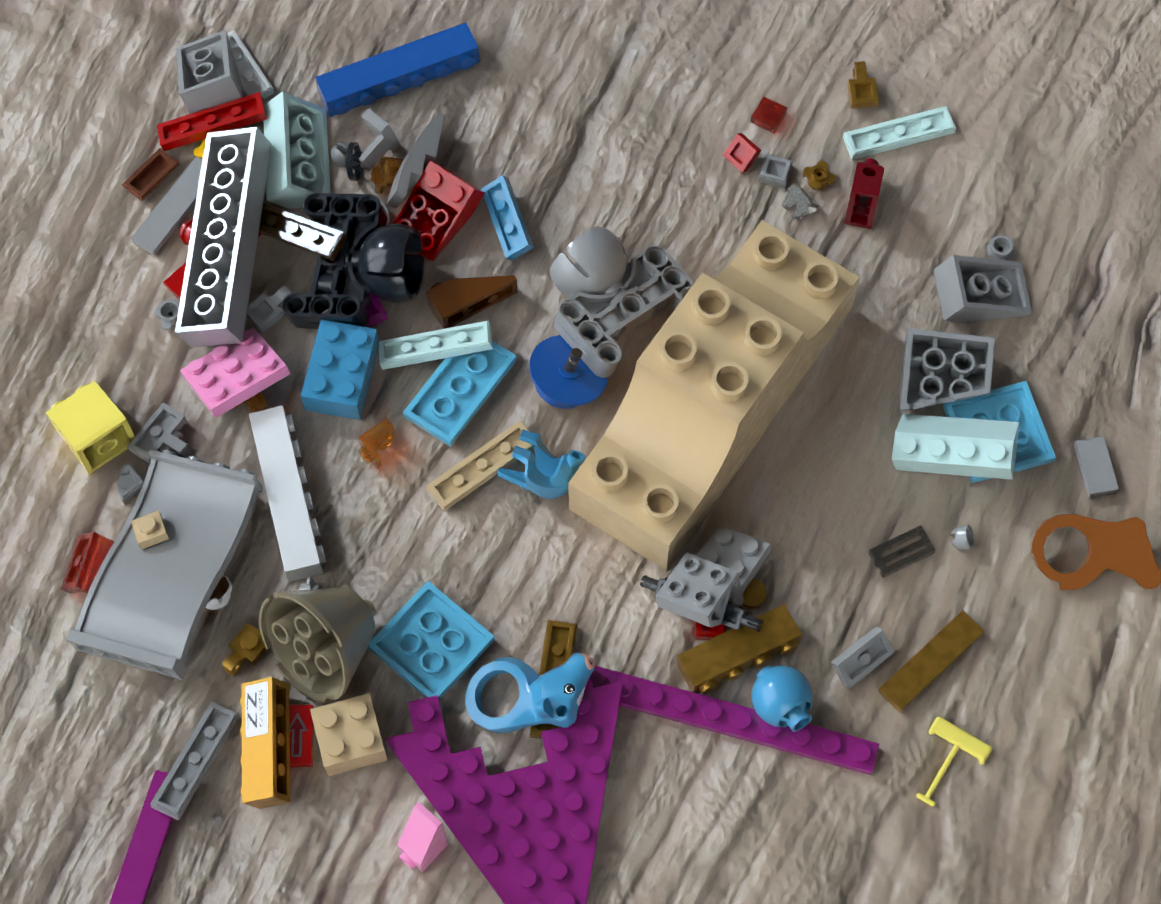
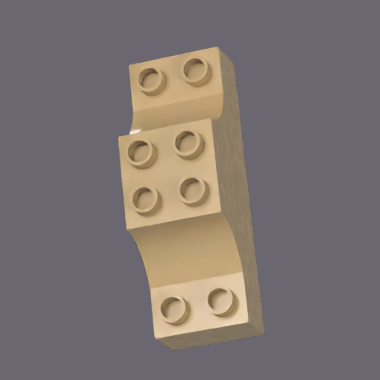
M761 220L730 264L718 276L711 278L705 273H701L636 361L630 386L616 415L602 438L568 483L569 510L667 571L853 308L859 276Z

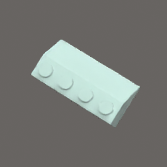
M281 92L265 104L267 119L263 120L264 136L272 144L266 179L267 201L288 209L303 208L304 200L313 193H331L326 109L286 92Z
M902 414L895 431L892 462L895 469L900 471L1013 480L1020 424L1019 422Z

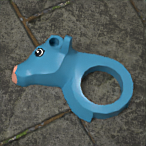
M574 653L563 665L539 676L533 668L520 659L512 657L497 658L495 661L482 666L471 678L465 696L468 715L480 727L494 733H510L538 724H552L568 728L576 721L577 710L581 703L585 686L595 667L594 661L589 655ZM499 674H511L519 685V699L515 707L502 717L491 718L487 716L481 705V693L485 684Z

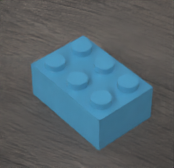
M321 319L301 392V400L305 411L361 420L379 349L377 329Z

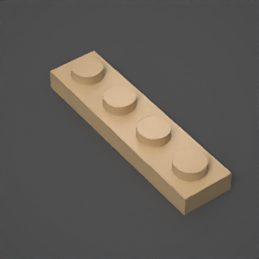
M520 420L426 486L427 491L443 511H446L496 476L499 468H507L518 459L511 457L515 446L529 451L534 449V445L519 440L522 430L528 431Z

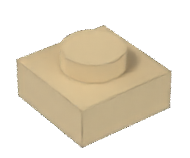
M159 510L131 521L141 550L169 540L163 517Z

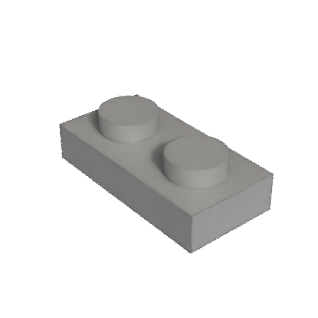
M876 626L835 658L831 664L842 684L847 688H851L895 652L883 629Z

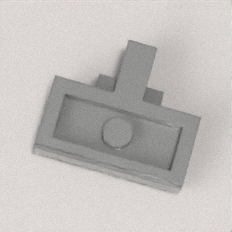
M162 403L127 445V448L149 464L151 462L150 450L159 452L169 450L176 453L179 457L186 458L191 450L188 449L187 443L180 440L183 435L179 432L187 422L186 417L167 404Z

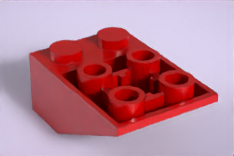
M430 161L393 224H405L416 228L423 242V250L419 253L434 261L473 215L485 192L445 166Z

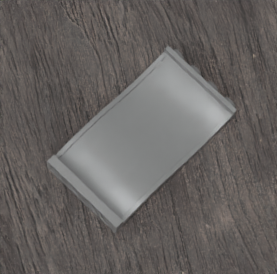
M150 450L151 462L136 503L91 584L75 630L70 629L66 640L77 651L183 680L187 670L185 668V661L201 616L238 547L250 518L258 492L262 493L263 486L256 478V474L246 469L236 471L222 463L215 462L214 465L204 463V461L194 456H189L187 459L179 457L176 453L169 450H163L162 452ZM159 510L163 517L169 540L141 550L131 521Z

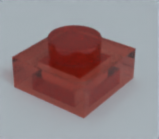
M763 96L751 116L750 123L775 134L787 114L788 107Z

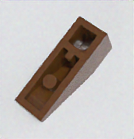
M514 275L456 278L434 284L430 290L426 291L429 307L442 328L446 329L518 293V286Z

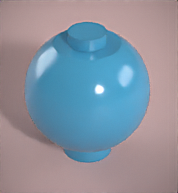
M767 666L757 674V679L752 688V704L756 713L763 721L776 727L789 726L795 732L804 728L812 720V716L808 711L812 706L813 692L810 682L804 674L789 666Z

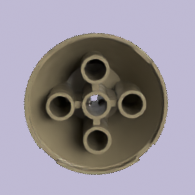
M348 585L338 588L278 592L268 597L262 603L259 612L260 632L266 649L271 647L279 660V663L275 666L285 679L310 699L326 703L328 700H337L346 692L375 634L373 616L376 614V609L369 600H363Z

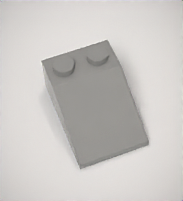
M226 30L176 48L179 95L190 114L243 97L242 84Z
M952 255L934 269L944 321L970 323L1032 314L1021 262Z

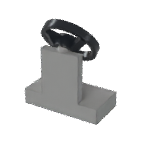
M369 108L361 117L375 139L363 153L357 142L349 143L346 155V168L350 181H358L363 167L369 172L389 149L394 153L401 145L389 124Z

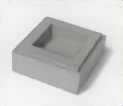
M766 154L758 182L785 188L793 161Z

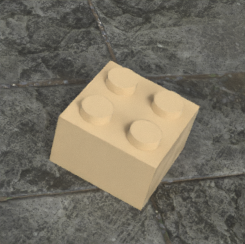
M370 693L310 709L323 765L328 777L388 760Z

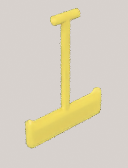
M940 716L935 719L928 733L929 735L936 734L954 746L925 796L921 793L916 794L918 799L932 807L936 804L930 798L959 748L977 758L980 765L985 764L992 751L990 745Z

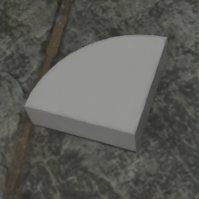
M130 462L121 470L118 480L117 492L123 504L140 493L144 480Z

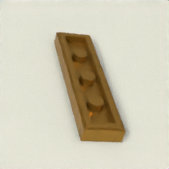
M962 610L879 688L878 692L900 713L981 637L985 630Z
M547 620L539 676L556 668V666L563 665L573 655L577 632L576 623ZM552 724L534 725L530 728L529 736L530 738L542 739V731L559 728V726Z

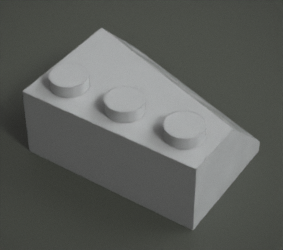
M908 328L904 340L900 381V412L989 395L995 338Z

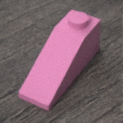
M420 802L414 806L397 844L401 853L399 858L411 870L417 867L423 872L448 845L442 822Z

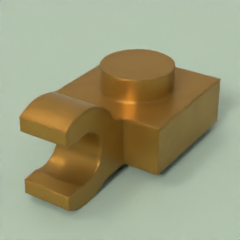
M865 61L854 62L855 69L852 70L853 79H849L847 84L851 109L878 107L879 98L876 77L867 78Z
M248 622L229 644V648L233 653L228 655L223 661L224 671L234 677L246 661L254 666L267 650L261 632Z

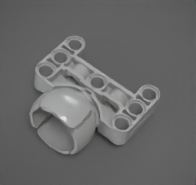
M597 226L584 232L567 246L568 253L576 261L575 264L565 253H560L551 265L549 272L556 288L569 298L561 303L553 323L556 331L572 349L579 348L582 351V361L595 375L607 378L614 373L622 356V351L615 341L665 308H668L673 313L694 282L666 250L657 245L647 247L644 251L631 258L630 263H628L624 246L619 238L610 230Z

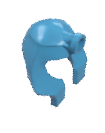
M523 429L519 440L534 445L535 455L527 449L515 446L511 457L525 464V472L499 468L497 475L542 498L554 499L563 497L569 493L568 483L577 472L579 466L585 461V455L577 450H571L568 454L565 453L557 458L546 448L540 434Z

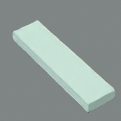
M947 106L848 131L843 134V139L851 160L953 134L956 127Z
M488 320L379 341L380 366L382 370L491 350L493 349L491 324Z

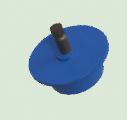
M561 335L549 337L535 347L530 357L529 371L538 394L545 402L557 408L572 409L596 400L603 393L608 377L602 378L595 375L582 361V351L579 348L572 349Z

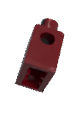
M868 158L863 162H858L856 165L844 224L872 229L884 173V167L879 166L878 161ZM859 195L869 197L868 203H859Z

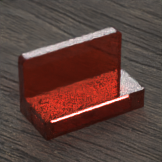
M96 532L79 535L61 590L70 594L78 592L88 594L91 584L114 541Z

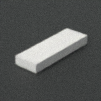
M235 30L228 33L244 96L260 92L264 99L274 94L272 85Z

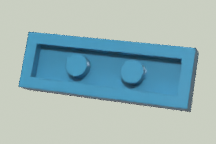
M502 175L481 188V190L485 192L483 197L505 257L513 261L533 249L534 246L509 178Z

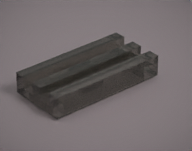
M920 525L870 549L868 554L874 559L875 566L880 569V574L884 578L934 554L936 549ZM917 536L921 538L881 558L879 555ZM924 545L926 546V548H924V549H922V550H920V551H918V552H916V553H914V554H912V555H910V556H908V557H905V558H903V559H901V560H899V561H897V562H895V563H893V564H891V565H889V566H887V567H886V565H885V564H887V563H889V562H891V561H893V560H895V559H897V558H899V557H901V556H903V555H906V554H908V553H910V552H912V551H914V550H916V549H918V548H920V547H922V546H924Z

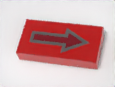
M289 705L290 767H313L314 724L310 709H313L314 706Z

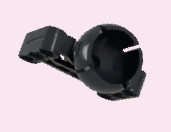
M313 193L304 200L303 209L311 221L344 232L347 239L334 259H339L335 263H332L333 260L317 256L310 293H291L283 300L282 309L295 327L319 329L321 319L364 327L368 322L371 297L369 295L371 293L384 301L394 303L408 302L419 294L424 274V257L419 254H405V251L421 252L423 250L422 238L416 228L399 223L386 225L388 215L379 198L375 195Z

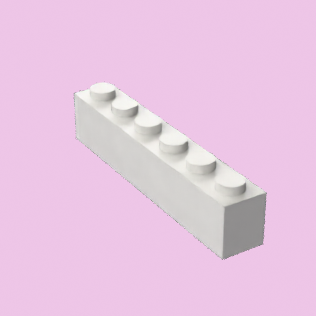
M283 405L249 413L288 582L323 574L321 563H325L326 558L323 546L316 545L315 536H319L320 532L316 518L310 519L308 511L314 509L310 492L304 493L302 484L308 482L304 466L298 467L296 458L301 457L298 441H292L290 432L295 431L292 415L285 414Z

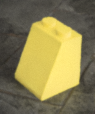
M95 381L82 385L73 395L65 400L56 402L46 412L51 424L88 474H91L127 450V445L135 437L126 417Z

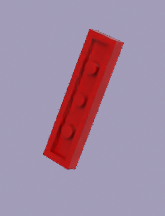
M258 92L157 124L160 146L163 151H168L206 139L207 133L234 130L266 120L267 114L264 99L261 93Z

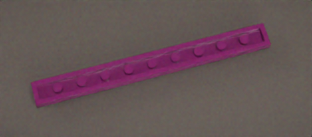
M596 665L590 675L593 688L621 681L622 692L619 706L871 775L873 772L879 743L810 724L793 732L789 726L776 727L766 723L758 716L755 709Z

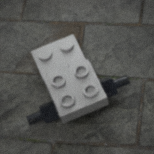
M718 525L697 556L686 552L668 578L656 580L644 575L641 579L644 582H640V586L655 591L658 607L708 627L723 624L734 629H742L745 626L760 632L763 627L760 626L763 625V620L747 615L748 609L741 605L744 602L743 592L770 554L771 545L765 541Z

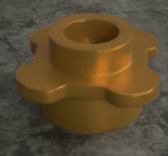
M819 161L817 165L805 167L803 170V176L807 177L809 186L814 190L824 189L828 184H833L835 181V175L830 173L828 163L825 161Z

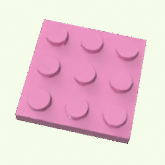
M254 327L244 331L242 343L217 346L212 352L190 362L180 370L186 382L215 418L290 374L286 364Z

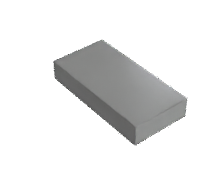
M1104 436L1075 441L1074 448L1088 498L1117 493L1119 488Z

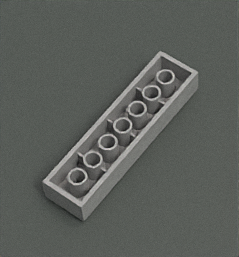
M257 127L207 133L175 333L191 347L236 344L243 341L272 145Z

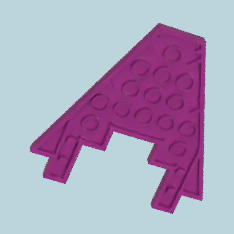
M589 677L577 710L575 723L568 728L559 727L541 732L548 762L491 776L487 775L481 747L451 754L437 695L407 702L414 732L386 738L390 749L504 904H587L622 692L621 681L593 688L591 677Z

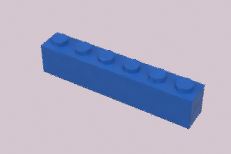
M465 22L315 77L318 93L329 117L345 114L349 110L362 105H369L383 97L394 96L405 89L419 87L435 78L446 77L454 71L468 69L480 62L479 49Z

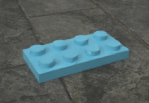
M492 341L493 349L445 358L404 410V418L451 447L517 361V356Z

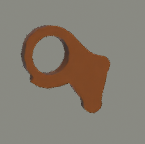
M1060 514L1043 521L1033 534L1030 546L1035 566L1047 578L1058 582L1060 590H1076L1085 587L1105 569H1111L1119 574L1130 577L1145 589L1157 588L1161 584V571L1154 559L1145 522L1138 517H1132L1119 522H1107L1078 514ZM1060 527L1077 529L1084 535L1088 544V554L1085 562L1078 569L1069 573H1060L1054 570L1047 563L1044 556V544L1047 537Z

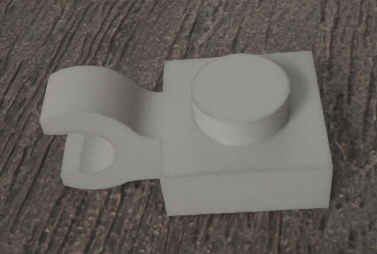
M286 285L281 287L271 297L264 292L248 305L246 316L262 333L284 316L281 310L282 303L292 292Z

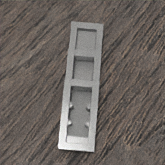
M439 113L426 126L402 161L393 181L387 205L397 208L407 195L408 189L412 190L422 176V171L425 170L428 163L436 159L444 114Z

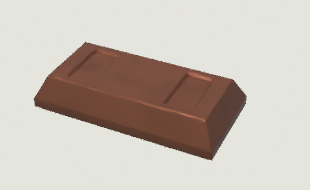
M159 148L122 186L143 201L180 163Z

